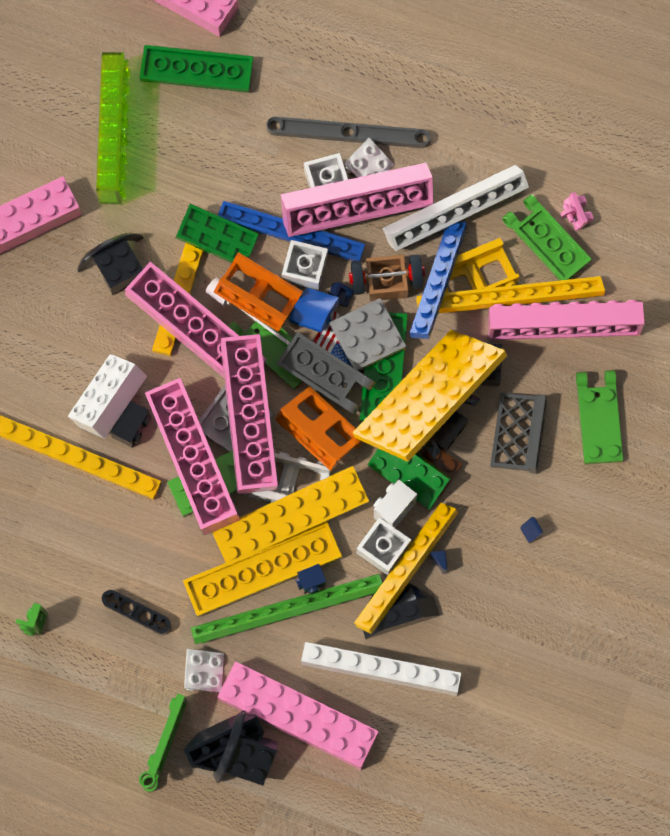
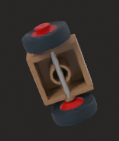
M404 255L366 258V275L362 269L361 261L351 262L349 283L353 284L354 295L364 294V285L368 281L370 301H375L379 298L381 300L407 298L408 287L406 277L409 275L413 289L423 288L425 267L421 264L420 255H411L409 257L408 270L405 269Z

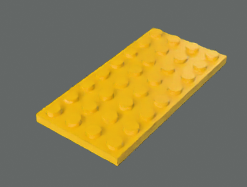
M450 330L354 430V437L408 462L507 357L505 350Z

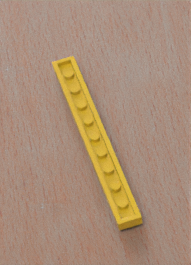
M601 276L449 292L444 295L439 313L485 309L496 304L512 306L513 304H531L604 296L605 288ZM422 295L416 297V303H417V306H418V307H419V304H420Z
M0 415L1 438L152 500L155 499L161 485L160 480Z

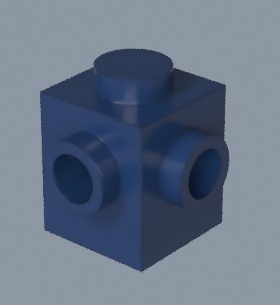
M319 564L297 572L298 578L295 581L298 589H303L304 594L308 592L310 595L317 593L321 587L326 586V580Z

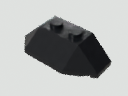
M408 583L374 632L371 634L363 630L365 639L439 617L440 613L435 598Z
M245 715L240 735L257 740L258 735L263 736L264 734L257 715ZM232 716L198 732L183 750L191 767L213 772L217 769L228 743L236 716Z

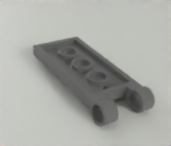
M299 332L296 333L277 362L279 366L354 415L360 407L346 397L355 383L358 382L370 391L376 384ZM343 383H347L346 388L342 387Z

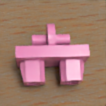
M574 192L563 201L564 211L560 215L562 219L568 218L569 223H573L575 231L581 230L594 219L590 211H583V208L587 205L585 196H577L576 192Z

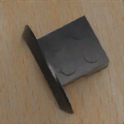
M123 233L104 241L85 254L77 268L78 273L85 270L93 259L111 294L115 295L121 292L143 270L127 241L138 242L144 237L142 234Z
M470 395L463 404H470L475 407L481 399L475 395ZM455 411L425 443L426 449L434 459L441 450L445 453L467 426L468 419Z
M245 710L237 714L234 719L225 751L217 769L213 773L216 783H220L224 774L227 773L264 786L278 750L277 741L259 735L257 740L240 735L245 719Z

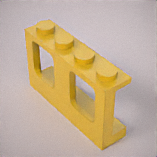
M498 238L458 255L450 280L464 275L472 290L514 286L517 285L520 276L518 273L515 274L503 249V242L501 238ZM499 261L507 278L487 286L480 268Z

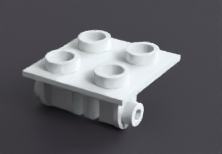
M370 138L344 163L347 166L345 170L348 173L352 172L357 178L386 172L394 165Z
M187 649L184 688L187 691L202 690L220 693L222 689L224 653Z

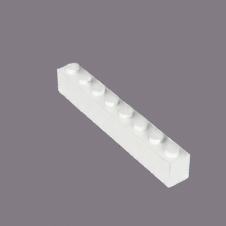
M514 165L384 227L383 231L388 244L395 251H398L529 188L524 171Z
M305 642L301 660L303 666L457 696L461 677L459 672Z

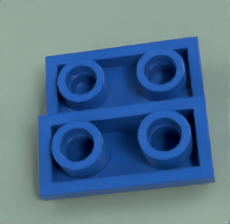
M307 287L293 308L289 322L322 333L331 321L330 315L340 304L339 297Z

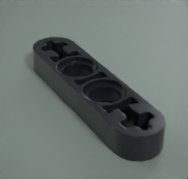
M107 590L102 594V602L106 608L157 634L166 635L170 632V620L160 613L114 590ZM114 595V599L120 602L118 609H116L118 605L114 602L107 604V596L111 597ZM131 603L133 605L132 612H123V605ZM149 612L151 615L150 620L142 622L140 614ZM155 616H157L156 621L159 623L166 621V629L162 628V630H159V626L153 623Z

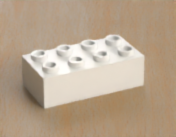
M110 354L68 417L81 429L105 439L147 375L135 364Z

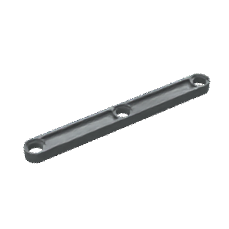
M271 117L266 123L268 133L274 136L364 143L370 138L377 145L425 148L430 143V134L423 129L286 117ZM277 122L280 124V128L272 130L270 124ZM349 128L354 133L351 136H345L343 131ZM425 135L427 141L420 143L417 141V137Z

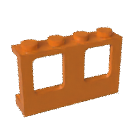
M238 252L224 276L219 280L213 293L279 332L303 291ZM236 271H241L256 281L249 293L230 282ZM269 290L278 293L288 300L282 312L262 301Z
M310 386L281 408L275 419L330 471L354 448L358 449L363 442L354 437L353 432L356 428ZM305 401L320 416L312 421L297 407ZM333 427L348 442L343 446H338L325 432Z

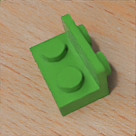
M33 603L32 608H29L26 618L28 621L16 619L15 623L26 635H41L48 612L42 605Z

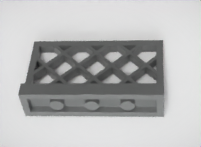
M501 393L490 463L491 467L529 471V473L537 474L547 407L546 395L530 396ZM504 399H513L516 405L507 410L504 406ZM526 401H534L533 408L528 412L521 406ZM519 407L524 415L515 420L510 413ZM509 415L513 423L504 428L501 420ZM528 417L531 421V426L523 430L518 423ZM517 425L522 433L513 439L508 431ZM506 433L511 441L502 447L498 442L499 437ZM525 435L529 441L521 449L516 441ZM514 443L519 451L510 457L505 449ZM502 451L509 458L504 463H496V456ZM521 453L526 458L525 466L517 465L513 461Z

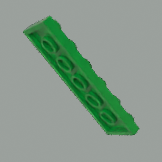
M144 45L139 79L142 82L249 93L254 59L253 56Z
M388 312L405 343L408 314ZM404 350L364 369V375L376 384L371 391L363 386L360 422H363L402 381Z

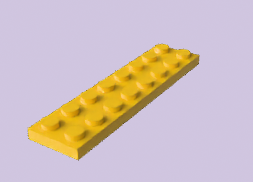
M351 466L241 516L239 521L213 531L212 534L225 562H229L248 553H257L367 503L369 499L354 466Z
M324 522L257 553H248L183 580L195 613L197 617H200L297 577V572L317 564L322 567L342 558V555L328 522Z

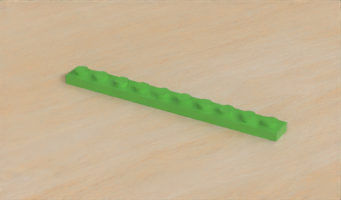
M376 574L320 590L311 595L306 594L191 627L195 644L206 643L209 640L223 638L230 634L244 632L255 627H262L266 624L282 621L293 616H300L310 611H317L345 601L356 600L366 595L375 594L382 585L380 575Z

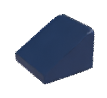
M340 282L332 284L328 294L339 297V305L348 307L353 289Z
M531 517L520 527L528 543H532L542 537L543 531L535 517Z
M430 552V558L440 571L446 574L448 569L446 552Z

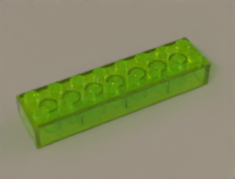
M102 52L96 193L100 204L122 205V198H126L124 181L127 178L125 170L127 152H125V146H128L126 129L129 126L127 118L129 101H127V95H130V84H128L130 67L129 60L125 59L124 52Z

